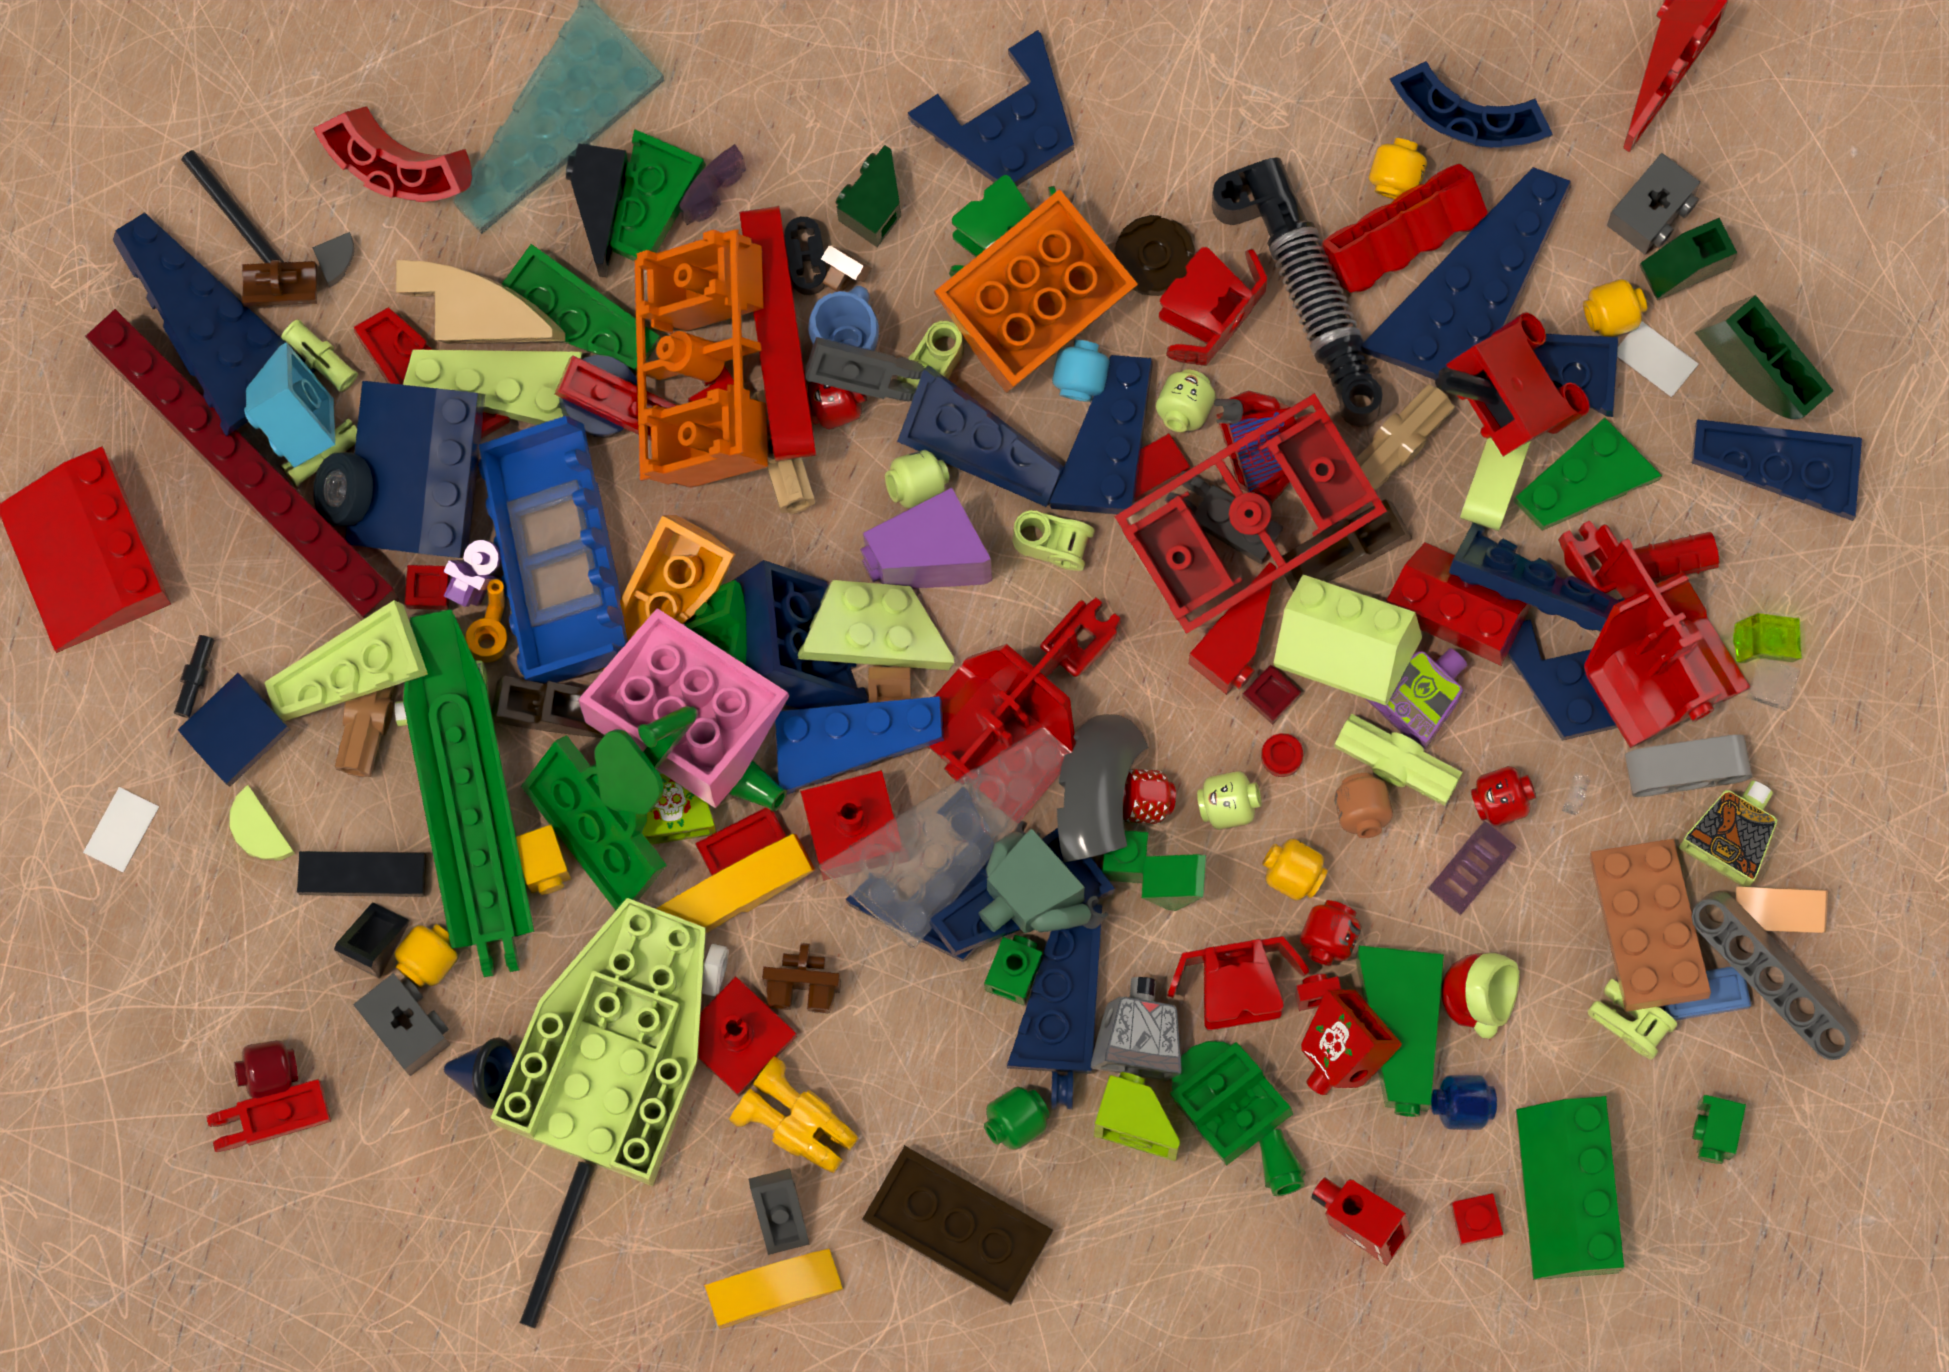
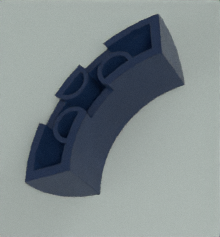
M1427 61L1389 79L1399 97L1419 119L1434 130L1457 141L1481 147L1509 148L1528 145L1553 136L1536 98L1510 106H1481L1468 102L1446 87L1431 70Z

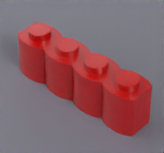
M1459 163L1438 172L1425 184L1405 191L1394 199L1392 203L1374 209L1363 216L1356 224L1336 231L1321 244L1329 258V263L1333 266L1332 270L1336 273V279L1339 280L1340 285L1349 293L1361 292L1371 288L1375 281L1384 273L1404 269L1420 252H1429L1440 248L1444 241L1454 232H1464L1473 229L1488 214L1473 173Z

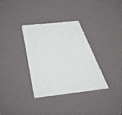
M1642 321L1640 326L1636 330L1631 331L1618 346V358L1670 397L1676 393L1698 366L1696 361Z
M119 787L83 853L124 872L159 806Z

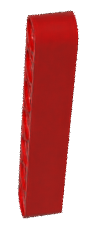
M780 206L741 211L739 214L742 235L751 238V243L760 245L762 250L763 309L754 311L757 340L761 343L759 354L775 462L816 456Z

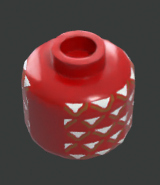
M1130 769L1124 788L1123 820L1127 823H1161L1175 808L1176 789L1174 783L1170 782L1168 777L1159 770Z

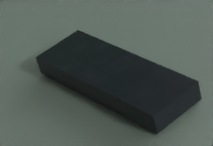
M299 851L297 893L299 895L424 897L425 853Z

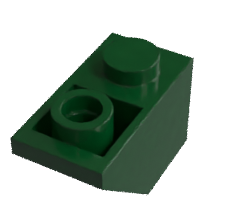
M886 145L882 147L877 155L871 153L866 158L860 168L862 175L853 186L847 184L836 199L838 221L876 247L881 244L901 217L892 151Z
M1719 217L1682 233L1642 261L1639 266L1658 301L1730 270L1737 251Z

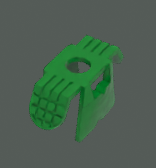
M1003 175L984 190L982 200L969 202L952 217V224L957 228L952 234L953 240L975 257L1032 212L1010 176ZM1055 186L1048 187L1050 197L1056 192ZM951 266L949 275L951 277L954 276L965 266Z

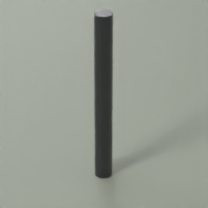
M194 150L187 152L181 161L264 263H270L271 260L284 262Z
M578 1161L519 1322L522 1325L536 1329L594 1166Z

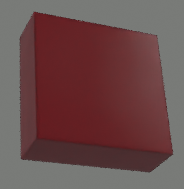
M1270 664L1242 694V698L1273 725L1301 696V691Z

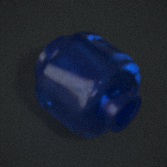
M1447 1075L1441 1081L1439 1089H1434L1432 1092L1431 1109L1434 1115H1439L1440 1121L1446 1129L1481 1130L1487 1125L1489 1120L1495 1118L1497 1111L1496 1090L1494 1086H1489L1487 1080L1480 1075Z

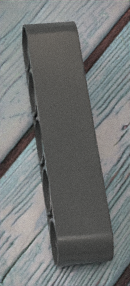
M1715 891L1706 895L1697 903L1692 912L1693 925L1697 931L1817 1054L1828 1060H1837L1844 1057L1858 1038V1028L1853 1019L1731 895L1726 892ZM1707 905H1716L1722 910L1724 915L1723 922L1717 923L1709 919L1706 913ZM1743 935L1751 939L1754 945V952L1745 953L1741 951L1736 944V937ZM1773 966L1780 969L1784 974V983L1776 984L1770 981L1766 975V967ZM1804 997L1809 999L1814 1005V1014L1807 1015L1799 1011L1796 1005V998ZM1834 1028L1842 1032L1845 1044L1839 1046L1832 1044L1826 1036V1029Z

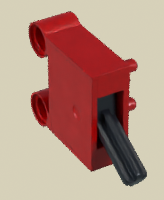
M1528 312L1522 313L1495 331L1491 337L1474 345L1447 363V367L1439 370V377L1435 380L1438 389L1455 394L1461 400L1468 399L1484 425L1480 430L1482 437L1486 439L1491 437L1503 457L1546 432L1557 434L1585 416L1590 408L1586 394L1578 385L1570 382L1558 389L1555 387L1533 351L1546 341L1545 329L1538 318Z

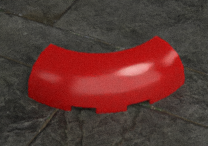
M367 106L344 112L313 128L320 143L342 170L347 169L364 182V187L389 198L397 197L416 200V202L436 201L462 193L471 185V163L466 149L443 155L425 154L411 150L392 139L378 125Z

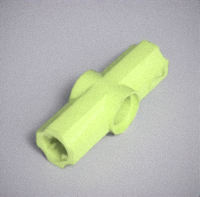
M1353 714L1345 722L1334 744V748L1372 767V771L1381 779L1398 787L1408 786L1444 806L1450 799L1463 773L1425 753L1424 748L1413 739L1397 732L1389 734Z

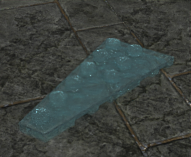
M593 0L578 1L577 9L570 20L564 23L558 33L559 37L548 55L542 58L512 106L513 111L503 126L500 125L493 137L494 141L483 159L479 160L472 170L470 187L466 191L457 194L453 200L455 206L481 234L568 162L569 156H575L578 143L589 145L665 81L663 74Z

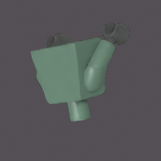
M1020 821L1014 832H1011L994 844L986 873L988 876L987 891L995 900L979 912L980 918L992 932L997 931L1010 919L1024 933H1029L1033 930L1048 932L1082 925L1089 929H1096L1108 916L1107 912L1100 914L1093 910L1099 902L1096 896L1090 897L1085 904H1080L1084 901L1085 887L1040 838L1041 834L1039 832L1036 834L1033 829H1030L1027 833L1024 832L1027 826L1025 821Z

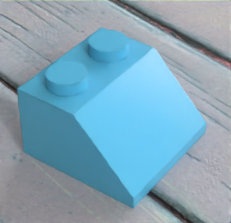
M286 342L279 346L246 388V407L244 412L249 423L255 429L261 428L267 435L273 451L279 457L285 456L295 468L335 445L334 398Z

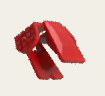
M1202 247L1186 265V276L1176 278L1160 298V304L1163 308L1159 312V319L1207 344L1205 347L1186 344L1170 345L1167 347L1166 352L1168 358L1177 362L1207 366L1215 354L1224 347L1249 316L1254 306L1266 293L1268 280L1253 249L1245 251L1248 267L1255 281V286L1251 291L1208 247Z
M1283 936L1213 946L1182 953L1167 996L1174 998L1186 966L1204 963V1026L1208 1031L1277 1020L1282 1015L1281 1010L1284 1007V1003L1265 953L1279 951L1303 977L1309 973V969Z

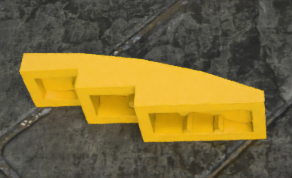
M791 834L712 875L656 909L705 927L706 933L737 914L749 912L814 872L815 868L797 834Z

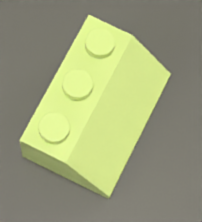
M1302 575L1284 609L1273 663L1276 668L1387 706L1422 640V634L1416 613Z

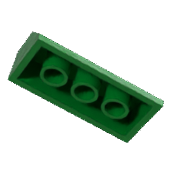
M1606 1096L1562 1099L1516 1109L1533 1280L1619 1274L1624 1268Z

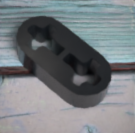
M800 216L792 219L785 228L784 237L790 277L793 287L799 293L814 295L824 289L825 284H823V281L827 275L825 261L821 259L824 255L819 225L813 219ZM806 229L808 235H814L808 237L809 250L801 251L799 240L792 239L798 236V230ZM804 261H811L813 273H820L814 275V282L806 283L804 277H797L804 274Z

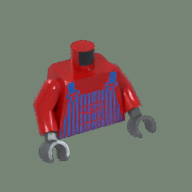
M1249 390L1229 399L1214 400L1215 406H1223L1224 412L1216 414V422L1220 425L1226 447L1291 408L1283 403H1279L1274 396ZM1313 412L1298 418L1294 416L1229 455L1236 481L1242 490L1248 493L1255 492L1263 496L1272 508V504L1288 487L1290 481L1269 447L1263 451L1259 447L1307 418Z

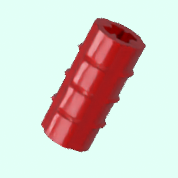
M1712 532L1696 535L1689 534L1687 537L1674 540L1669 538L1665 542L1649 543L1647 546L1633 549L1652 581L1657 583L1681 572L1685 575L1699 574L1702 571L1718 568L1720 564L1718 548Z

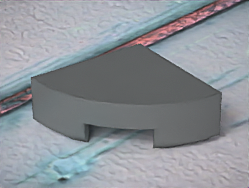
M350 232L312 247L329 287L343 279L345 272L352 262L355 247Z

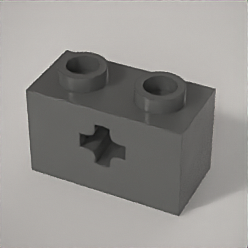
M1661 153L1612 210L1607 226L1646 255L1653 245L1660 248L1674 231V228L1670 225L1678 215L1686 218L1699 201V198L1695 195L1700 181ZM1658 202L1663 205V207L1659 206L1656 210L1650 207V205L1655 206Z
M392 973L353 1005L407 1074L411 1076L450 1045L443 1036L449 1029L434 1010L428 1015L422 1010L417 1002L423 996L409 978L401 983L396 975ZM403 1013L406 1017L410 1018V1022L413 1025L407 1031L404 1027L400 1026V1022L397 1019Z

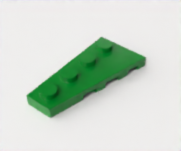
M530 244L501 285L514 290L550 317L565 332V341L561 342L594 355L613 357L624 363L628 368L637 371L636 319L537 247ZM645 326L647 361L657 347L661 337Z

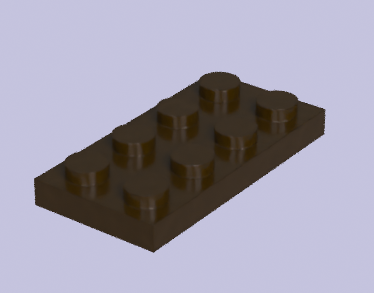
M905 1145L862 1218V1221L1009 1306L1013 1304L1053 1233V1229Z

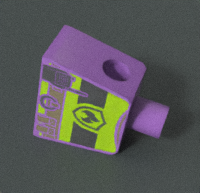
M1449 648L1436 662L1425 652L1419 651L1411 658L1387 706L1369 699L1366 700L1403 735L1419 743L1425 750L1462 697L1464 690L1454 679L1467 666V663L1452 648Z

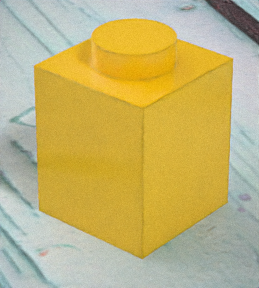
M552 825L516 837L523 874L531 893L539 891L541 895L550 894L564 887L563 882L571 880Z

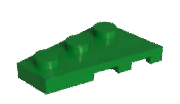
M634 129L632 137L633 150L630 162H627L625 171L626 183L623 198L619 201L610 243L614 253L632 261L637 260V253L649 250L657 253L706 168L702 158Z
M1604 417L1515 497L1514 503L1543 531L1583 514L1588 509L1611 499L1613 501L1625 496L1629 491L1643 485L1648 486L1661 479L1662 475Z

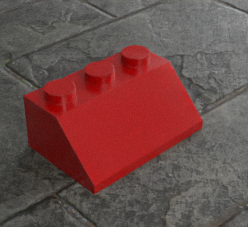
M1424 542L1404 565L1386 600L1387 603L1415 612L1420 630L1502 666L1532 605L1520 600L1507 599L1497 591L1462 581L1458 576L1449 573L1455 555Z

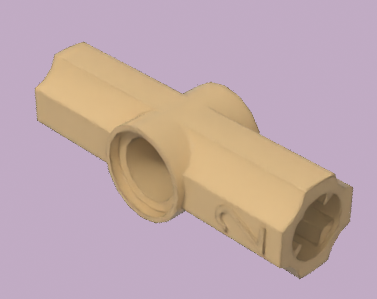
M1428 384L1400 414L1394 413L1373 436V442L1356 458L1375 492L1400 466L1405 467L1419 454L1427 443V438L1454 411L1455 406L1450 402L1448 396L1437 387Z
M765 390L756 392L750 398L766 403ZM766 403L768 467L766 468L769 472L781 513L791 514L805 511L809 506L815 504V499L802 458L775 462V457L771 453L773 445Z

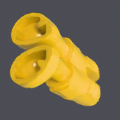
M774 1056L759 1074L753 1086L783 1103L790 1109V1115L785 1116L774 1109L750 1088L731 1114L729 1121L737 1127H743L749 1122L761 1123L774 1130L772 1142L788 1151L789 1154L797 1157L802 1156L822 1169L835 1173L843 1160L833 1153L827 1145L824 1146L818 1142L823 1134H826L830 1137L831 1141L840 1144L850 1151L858 1141V1136L832 1113L833 1110L827 1102H824L811 1090L804 1091L802 1094L798 1093L789 1084L784 1075L786 1070L784 1062Z

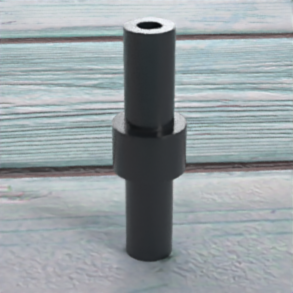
M199 635L190 664H185L180 678L183 686L174 710V714L190 718L199 688L203 689L209 674L205 669L215 642L211 637Z

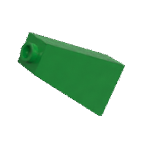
M1359 945L1356 953V966L1363 1000L1402 1043L1401 1047L1378 1070L1385 1107L1395 1108L1394 1114L1399 1116L1419 1117L1420 1111L1428 1112L1431 1106L1444 954Z

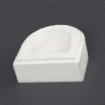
M711 945L704 964L702 994L716 997V994L719 993L729 956V949L726 946Z

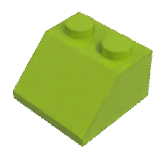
M1120 1072L1119 1077L1110 1075L1095 1121L1094 1137L1176 1161L1180 1140L1152 1088L1144 1085L1145 1079L1134 1074Z

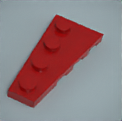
M389 307L353 327L355 335L387 383L403 385L413 350H433L426 344V340ZM484 412L481 439L508 424L510 418L504 415H493Z

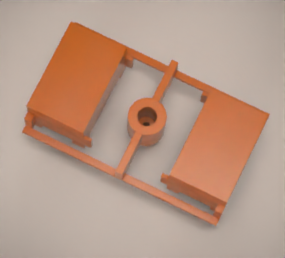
M713 229L703 232V239L660 253L649 250L637 253V260L634 261L640 480L650 479L667 485L676 483L692 488L768 467L766 403L751 399L750 390L743 388L742 356L761 351V343L742 337L741 315L763 309L761 246L751 243V238L740 235L738 229L724 233ZM644 269L647 270L648 301L644 300ZM645 318L651 320V328L671 334L662 337L657 343L656 353L659 359L646 363ZM732 318L733 338L720 342H714L683 331L673 333V327L689 331ZM733 359L734 385H727V391L719 388L707 391L706 398L668 409L660 406L647 408L646 376L662 380L681 374L700 381L710 382L720 375L725 361ZM647 426L651 427L652 459L648 458Z

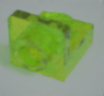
M1757 613L1736 622L1733 634L1736 662L1747 663L1757 658L1784 662H1795L1802 659L1800 619Z

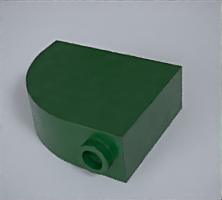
M1756 295L1723 307L1694 332L1726 372L1749 395L1782 417L1788 419L1803 418L1834 391Z

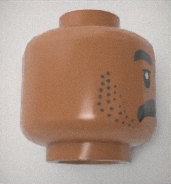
M1357 773L1350 775L1342 781V785L1335 792L1334 801L1339 823L1346 832L1357 834L1359 838H1372L1382 832V828L1391 822L1393 809L1388 788L1384 781L1374 778L1372 774Z

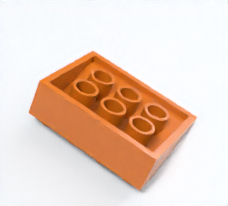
M1059 189L936 289L934 294L980 362L1003 390L1008 393L1127 295L1138 283Z

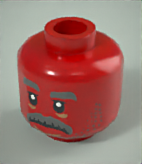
M1326 900L1324 905L1312 907L1300 935L1301 944L1309 950L1307 957L1324 966H1331L1333 961L1341 962L1348 960L1362 928L1361 923L1355 918L1356 911L1332 900Z

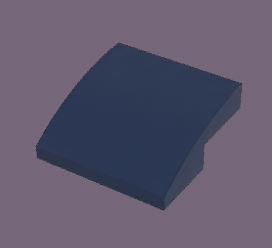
M240 673L232 677L178 729L200 757L229 787L291 730Z

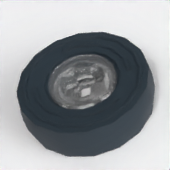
M332 453L323 460L314 480L313 498L316 511L333 526H352L361 521L369 509L373 495L371 470L365 459L354 453Z

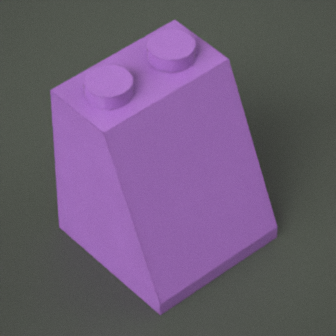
M952 488L863 533L865 547L860 549L864 558L862 563L872 582L880 580L881 584L911 586L912 589L984 585L992 581L991 558Z

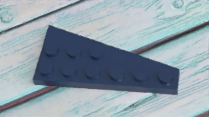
M1532 167L1364 341L1361 347L1362 352L1436 380L1439 377V370L1447 367V363L1474 345L1491 337L1495 331L1506 325L1569 193L1571 181Z
M144 212L115 230L113 242L132 275L139 278L146 289L147 301L152 309L158 310L164 320L163 328L190 375L197 377L204 389L203 397L209 408H215L221 419L220 427L224 434L228 436L249 422L244 412L246 407V388L279 346L286 342L248 307H244L242 301ZM295 351V353L305 363L306 360ZM310 369V371L314 374L316 369Z

